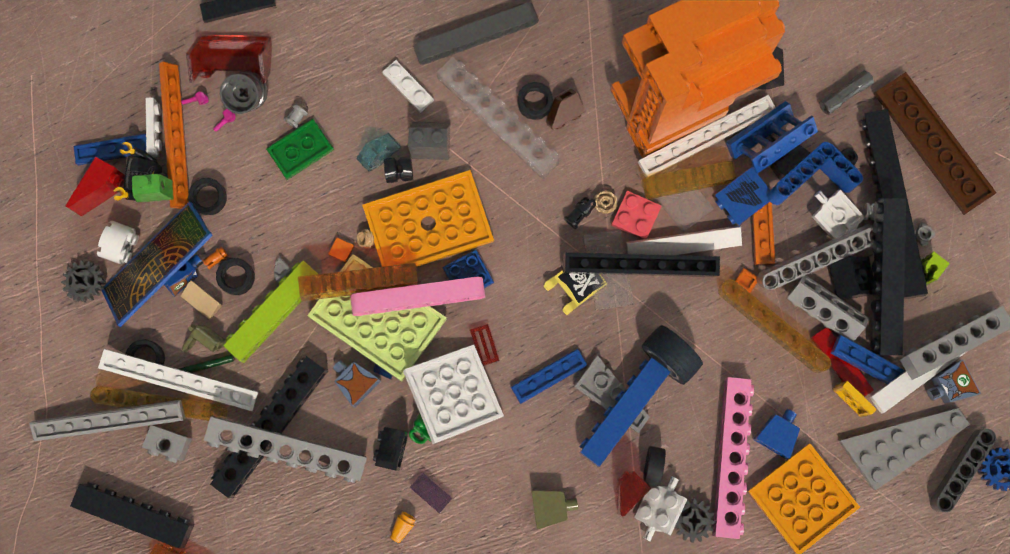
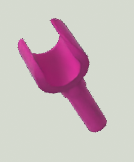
M197 92L195 96L181 100V103L184 105L198 101L199 105H204L209 102V99L203 92Z
M228 109L222 112L224 119L213 130L217 132L227 122H233L236 118L235 114Z

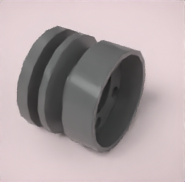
M246 71L230 75L224 79L220 86L219 94L221 102L228 110L233 113L243 114L261 107L267 99L268 90L261 76L254 72Z

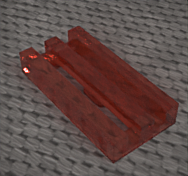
M488 324L470 329L474 346L482 365L485 366L499 362ZM486 329L492 348L493 359L490 358L482 330ZM475 332L479 333L487 358L486 361H483Z

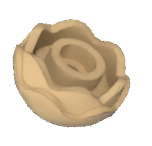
M603 190L594 197L596 202L595 208L600 213H611L617 207L616 195L608 190Z

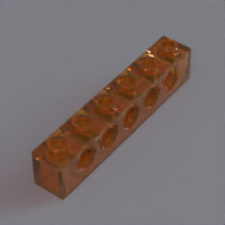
M410 263L298 277L301 300L309 301L418 285L416 264Z

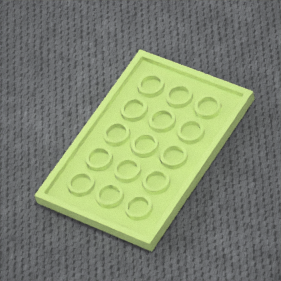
M352 254L307 315L310 319L401 382L405 379L403 371L415 365L447 320L445 316L430 306L353 316L350 295L401 287L354 254Z

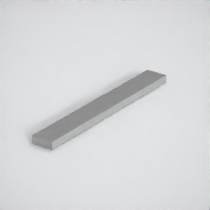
M181 400L34 420L29 425L34 441L183 421L185 414Z

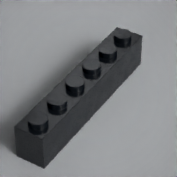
M88 481L87 484H79L70 507L176 548L186 547L194 525L189 523V519L181 516L174 518L171 516V512L160 509V511L153 510V505L144 502L140 505L134 502V498L126 495L122 498L116 495V491L108 488L105 491L98 488L99 485Z

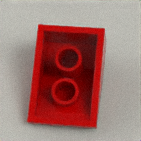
M95 157L65 207L80 216L85 215L117 194L118 192H114V189L117 187L123 188L125 175L114 166Z

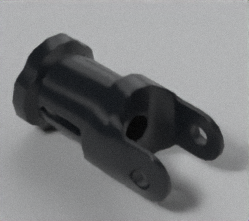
M584 197L574 206L575 209L568 216L564 217L565 222L572 228L577 229L578 224L584 217L587 218L596 206L595 200H589L588 197Z

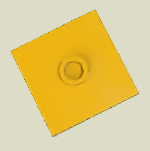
M848 381L839 383L833 388V391L859 417L872 415L877 410Z

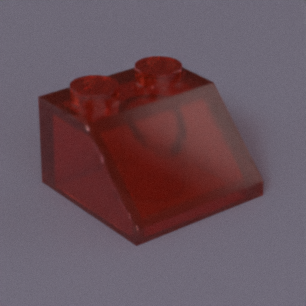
M625 471L618 478L620 483L617 485V514L620 517H624L651 489L635 471Z

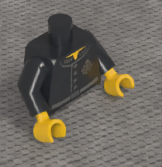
M123 142L122 144L128 147V151L120 149V153H131V156L127 158L123 188L117 187L114 189V192H120L121 196H114V199L119 201L125 198L126 200L136 201L132 193V176L161 174L168 178V173H162V167L152 155L136 147L132 148L129 142Z

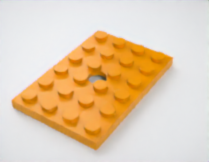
M471 170L362 205L386 277L494 242ZM425 217H431L436 221L435 227L430 231L424 230L421 227V222Z

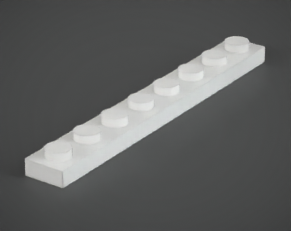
M769 95L640 159L638 164L647 179L749 127L776 107Z
M104 349L98 367L99 369L253 411L258 392L108 349Z

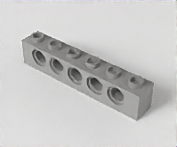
M992 306L983 311L984 316L980 317L977 314L969 318L967 325H964L962 322L952 327L953 332L948 333L946 330L937 335L938 340L933 342L929 339L921 343V349L916 350L914 347L904 352L906 356L901 358L900 361L911 380L1009 330L1010 317L1005 308L1001 306L995 309ZM938 346L942 348L943 353L940 352ZM922 354L926 356L927 361L923 359Z

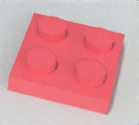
M627 190L611 226L642 240L647 239L662 206Z

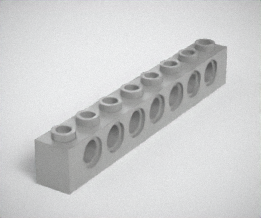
M216 416L210 417L204 441H208L207 445L219 448L220 445L228 447L227 450L239 453V450H243L251 457L266 456L267 461L278 463V460L285 461L287 466L297 468L298 465L304 466L306 471L317 473V470L324 471L326 476L336 478V475L343 476V480L355 483L356 480H361L367 459L366 456ZM230 430L233 434L232 439L224 440L221 436L222 431ZM243 435L252 437L250 445L242 444L241 437ZM263 440H269L272 443V447L269 450H263L260 443ZM283 445L291 447L292 451L289 455H282L280 453V448ZM308 450L311 453L308 460L300 459L299 454L301 451ZM322 455H327L330 458V462L327 465H321L318 462ZM340 461H348L349 467L346 470H340L338 468Z

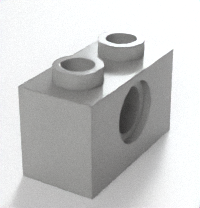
M150 425L142 448L148 449V454L154 456L162 454L166 456L165 460L176 463L177 460L184 461L192 438ZM168 439L170 441V447L167 450H165L163 448V443L165 440Z

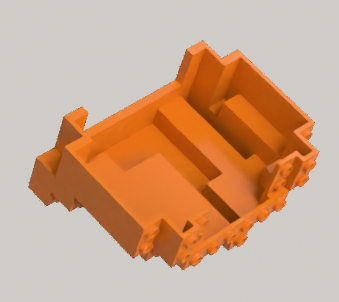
M680 0L649 15L647 24L623 35L622 44L638 71L641 80L636 76L622 84L617 81L611 85L610 91L628 122L626 129L642 158L726 116L729 111V105L733 104L736 97L779 76L782 71L781 64L772 54L785 33L783 21L778 19L775 14L780 6L779 0Z

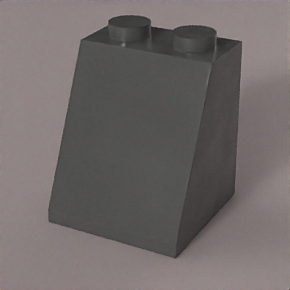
M413 122L409 127L408 148L411 158L449 160L451 123Z

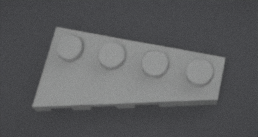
M598 355L575 386L577 390L605 410L609 406L613 408L616 405L617 401L615 398L621 390L626 391V388L617 380L610 369L605 366ZM642 410L630 428L639 433L650 418L649 415Z

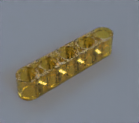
M725 161L643 178L642 183L646 199H652L729 184L737 178L733 161Z

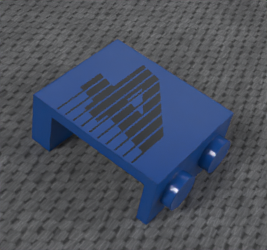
M751 167L715 195L717 197L715 202L721 210L725 208L728 211L729 215H727V218L733 225L737 223L740 226L745 220L770 202L768 200L770 189L761 177L755 173L754 168Z

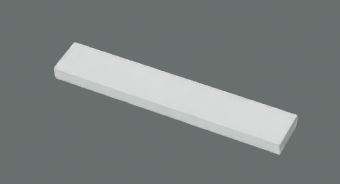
M733 226L626 242L627 253L680 255L742 246L741 227Z
M939 346L938 348L940 352L943 353L942 348ZM963 354L913 380L905 371L869 398L879 412L883 414Z

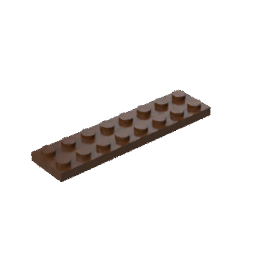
M906 72L874 93L884 109H888L890 117L963 215L997 193Z

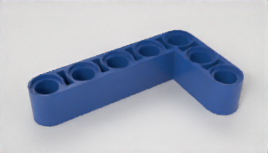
M823 142L769 191L768 200L774 205L782 204L819 169L846 193L853 191L863 181V176L833 144Z

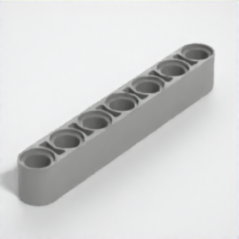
M873 225L862 226L761 271L757 276L758 285L769 290L776 289L872 246L874 236L871 238L870 232L873 230ZM856 237L857 244L853 246L852 241ZM839 244L840 251L836 254L835 247ZM822 252L823 258L821 261H818V254ZM805 260L806 265L803 269H801L800 263L801 261ZM788 268L787 276L783 277V270ZM770 275L771 282L766 285L765 278Z

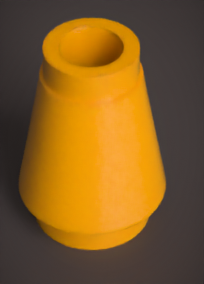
M402 511L397 516L390 538L400 543L415 526L414 522L416 519Z

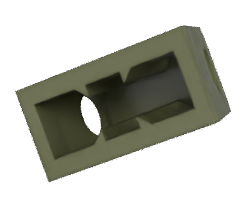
M531 491L537 529L568 520L567 511L578 510L577 498L565 499L564 492Z

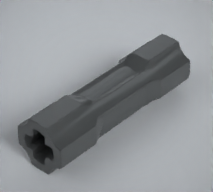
M865 70L862 71L841 89L819 102L821 110L830 115L855 94L864 91L874 84L873 76Z

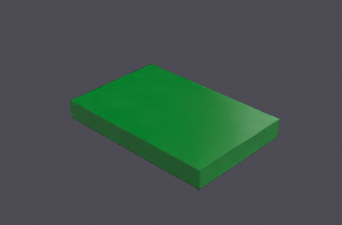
M311 119L266 148L286 180L334 150L314 119Z

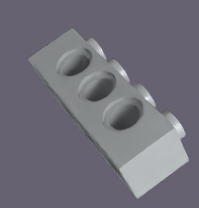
M806 275L800 278L787 297L793 305L805 310L809 316L821 321L825 327L834 330L839 335L853 342L866 328L869 320L867 316Z

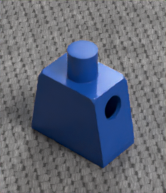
M786 409L782 417L776 414L772 415L753 440L784 459H790L800 431L799 427L792 424L797 414Z

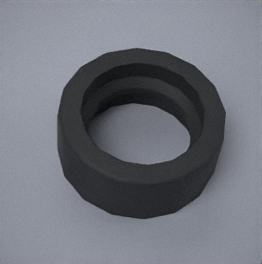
M532 82L526 84L518 94L517 104L519 111L528 119L538 120L544 118L549 114L553 104L552 92L543 83ZM538 91L544 94L546 105L543 109L531 111L525 106L524 99L529 92Z
M201 178L191 185L188 192V200L193 203L199 213L214 215L224 208L227 194L224 187L217 180ZM206 186H212L218 191V200L210 207H203L197 201L198 192Z
M229 258L219 265L216 271V281L218 286L226 293L242 295L252 288L255 274L252 267L245 260ZM232 266H240L246 272L245 283L237 288L228 286L224 280L226 271Z
M147 339L137 340L126 350V355L134 357L138 349L149 347L156 354L155 363L164 365V351L162 347Z
M653 446L648 448L643 475L644 484L655 486L661 484L666 450L664 448Z

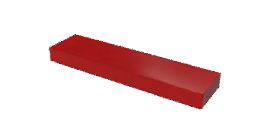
M825 327L811 337V340L842 382L848 381L864 397L874 391L858 368L831 354L836 337L829 328Z

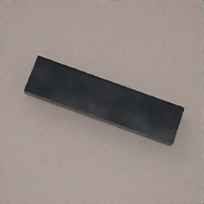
M213 0L201 3L200 9L204 23L273 7L276 6L275 0Z

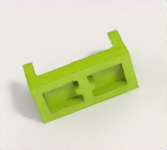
M934 251L921 258L926 285L938 280L950 264Z

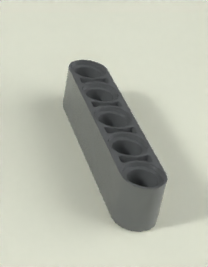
M979 429L972 433L931 497L930 506L934 511L950 512L955 507L996 441V435L991 429ZM982 433L986 435L985 443L981 440ZM972 449L976 452L975 459L970 455ZM962 465L966 469V473L964 476L960 472V467ZM951 482L956 486L954 492L950 490L949 485ZM941 498L945 501L944 508H941L939 505Z

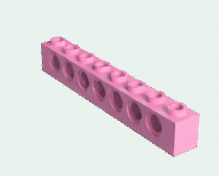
M727 377L724 380L714 508L715 524H713L714 530L712 536L740 539V535H743L744 531L741 515L745 513V503H742L743 495H746L747 484L744 483V475L748 473V463H745V460L750 450V445L747 443V435L751 433V424H748L749 416L752 415L753 409L752 404H750V396H753L754 385H751L750 379ZM735 394L742 396L743 401L741 404H737L734 401ZM734 413H738L741 416L739 424L735 423L732 419ZM734 432L740 436V441L737 444L731 440V435ZM732 452L738 455L736 463L730 461L729 456ZM730 472H734L737 476L735 483H731L728 480ZM729 492L735 494V501L733 503H729L726 499ZM727 512H731L734 515V520L731 523H727L725 520Z

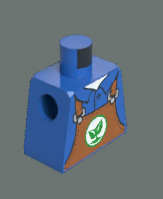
M194 255L164 284L174 297L186 288L190 280L194 281L198 277L195 269L203 264L202 260L198 255Z

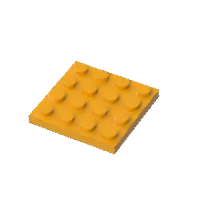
M810 443L747 491L795 554L805 552L860 508Z

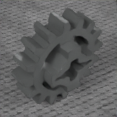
M81 260L80 265L74 262V268L67 267L69 273H63L66 280L61 281V283L66 285L63 291L68 292L67 296L69 298H73L77 302L81 300L86 303L87 298L93 301V295L100 296L98 290H104L101 283L106 282V280L101 278L104 272L99 271V266L94 265L90 261L86 263Z
M687 499L681 514L685 509L689 507L690 509L685 516L680 514L674 527L678 528L676 535L683 534L682 539L685 541L690 537V542L694 543L695 538L701 542V536L708 538L707 531L714 530L710 527V524H715V521L710 518L714 516V513L708 512L710 506L703 507L704 501H700L697 504L696 499H692L691 503ZM699 509L703 511L706 518H702L699 514ZM694 515V518H696L698 521L697 523H694L692 526V523L689 522V518H692ZM681 523L688 527V533L682 528ZM702 525H705L704 529L701 532L697 533L698 528Z

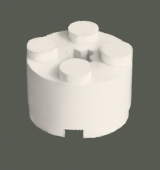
M110 221L109 223L112 225L110 227L106 226L100 237L98 246L102 248L101 252L97 251V255L118 264L128 263L132 257L130 250L132 245L135 246L137 244L139 235L136 234V230L132 227Z

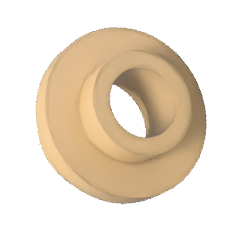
M364 229L357 234L359 246L370 248L373 245L374 237L370 230Z

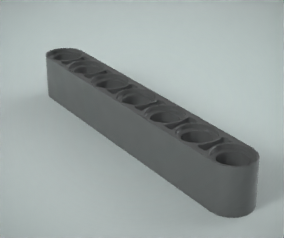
M526 3L414 44L413 48L419 64L424 65L537 24L539 19L533 4Z

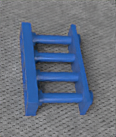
M785 101L728 140L726 144L732 158L736 159L742 154L748 156L751 159L755 173L758 174L817 133L818 130L813 116L808 117L802 122L794 117L790 103ZM790 123L795 126L790 131L786 132L781 129L782 126ZM772 133L780 136L774 142L766 139ZM758 143L765 147L758 153L751 150Z

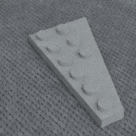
M959 408L840 440L839 443L873 490H877L965 429L970 423Z

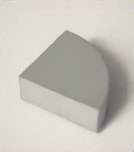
M281 257L277 259L274 267V277L278 283L283 277H288L292 273L291 268Z

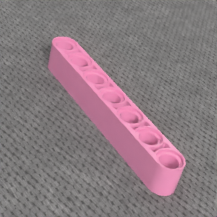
M471 277L355 293L350 295L352 315L363 316L485 298V290L482 277Z

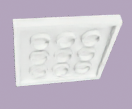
M474 345L412 366L403 371L432 444L504 416Z

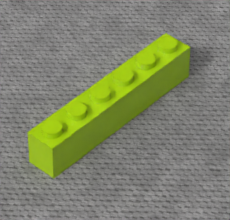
M304 260L301 263H296L291 269L292 273L288 277H283L278 283V288L275 291H270L266 295V300L263 304H259L253 309L249 319H244L239 324V329L235 334L231 333L226 338V343L223 346L240 362L245 363L323 279Z

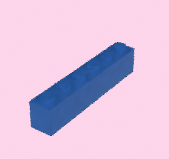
M650 358L649 361L645 359L638 368L641 370L637 377L633 375L627 382V385H629L628 389L625 392L621 390L615 398L617 401L616 405L613 408L611 406L608 407L603 414L606 418L602 423H596L591 430L594 434L590 439L586 437L579 446L582 449L579 453L597 467L601 466L671 371L655 359Z

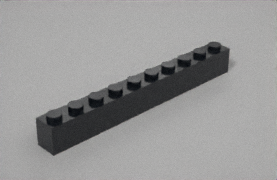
M888 109L864 113L860 123L862 131L866 132L864 143L866 149L870 151V156H868L870 167L873 166L874 169L872 180L873 184L877 185L878 188L876 199H906L904 300L926 296L928 290Z

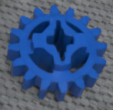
M1001 447L995 450L991 449L989 455L986 456L985 461L981 464L983 468L978 469V472L984 473L981 480L987 479L986 486L993 485V490L1001 489V491H1007V487L1010 489V449L1008 448L1003 450ZM997 456H1003L1004 459L999 460V459H996L995 457H997ZM1002 478L1008 480V481L1003 482V483L998 482V481L1001 480Z

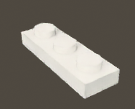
M397 60L382 72L420 113L434 101L427 91Z
M146 98V152L153 157H159V151L162 150V143L159 139V133L162 131L159 121L161 106L154 98Z

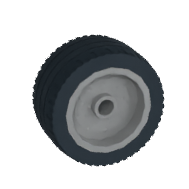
M663 325L655 329L642 344V348L649 358L655 359L671 371L669 376L680 384L684 385L703 365L699 355L681 337Z

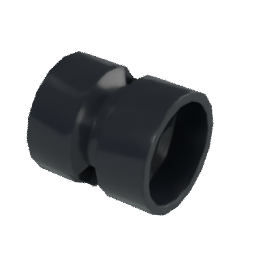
M411 156L400 157L399 160L395 158L384 159L387 183L398 182L399 179L402 181L413 180ZM398 166H402L403 173H399Z

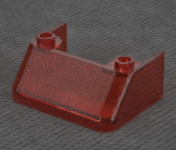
M202 35L197 37L186 53L189 82L193 83L197 76L209 78L216 71H251L261 76V83L265 84L271 71V37L252 35Z

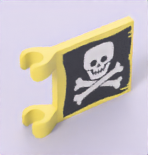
M561 271L546 281L544 288L549 291L559 283L572 300L563 308V312L568 315L606 286L607 283L600 274H567Z

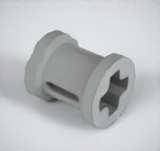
M294 104L292 111L283 120L297 129L298 123L308 113L300 106Z

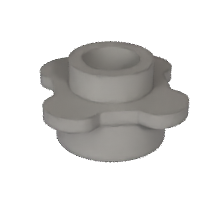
M921 223L915 231V236L922 246H926L928 241L935 237V232L925 223Z

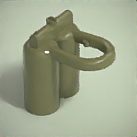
M192 324L188 327L191 335L184 343L182 351L184 353L188 352L196 341L212 352L215 350L219 351L225 344V339L206 325L195 326Z

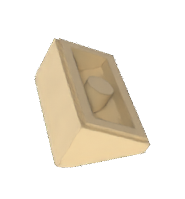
M192 280L187 284L181 295L183 299L209 320L223 306Z

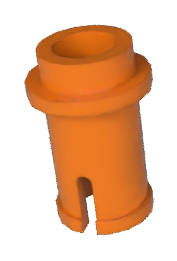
M223 247L216 248L215 252L202 261L205 266L208 265L207 268L210 270L222 260L225 261L228 254Z

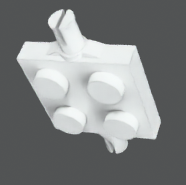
M821 190L814 195L822 204L811 217L832 240L856 230L859 223L865 218L841 190H837L829 198Z
M671 476L667 487L649 485L634 517L648 527L643 538L650 542L655 531L664 532L671 536L687 499L674 491L679 481L677 478Z

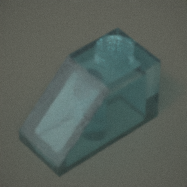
M388 133L366 143L356 159L370 172L380 167L384 163V159L390 158L400 149L401 145Z

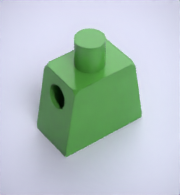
M161 174L132 176L133 197L137 203L174 200L173 181Z

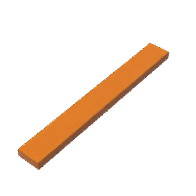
M163 61L159 63L167 173L168 179L173 181L174 200H170V208L182 209L189 200L179 68L176 64Z

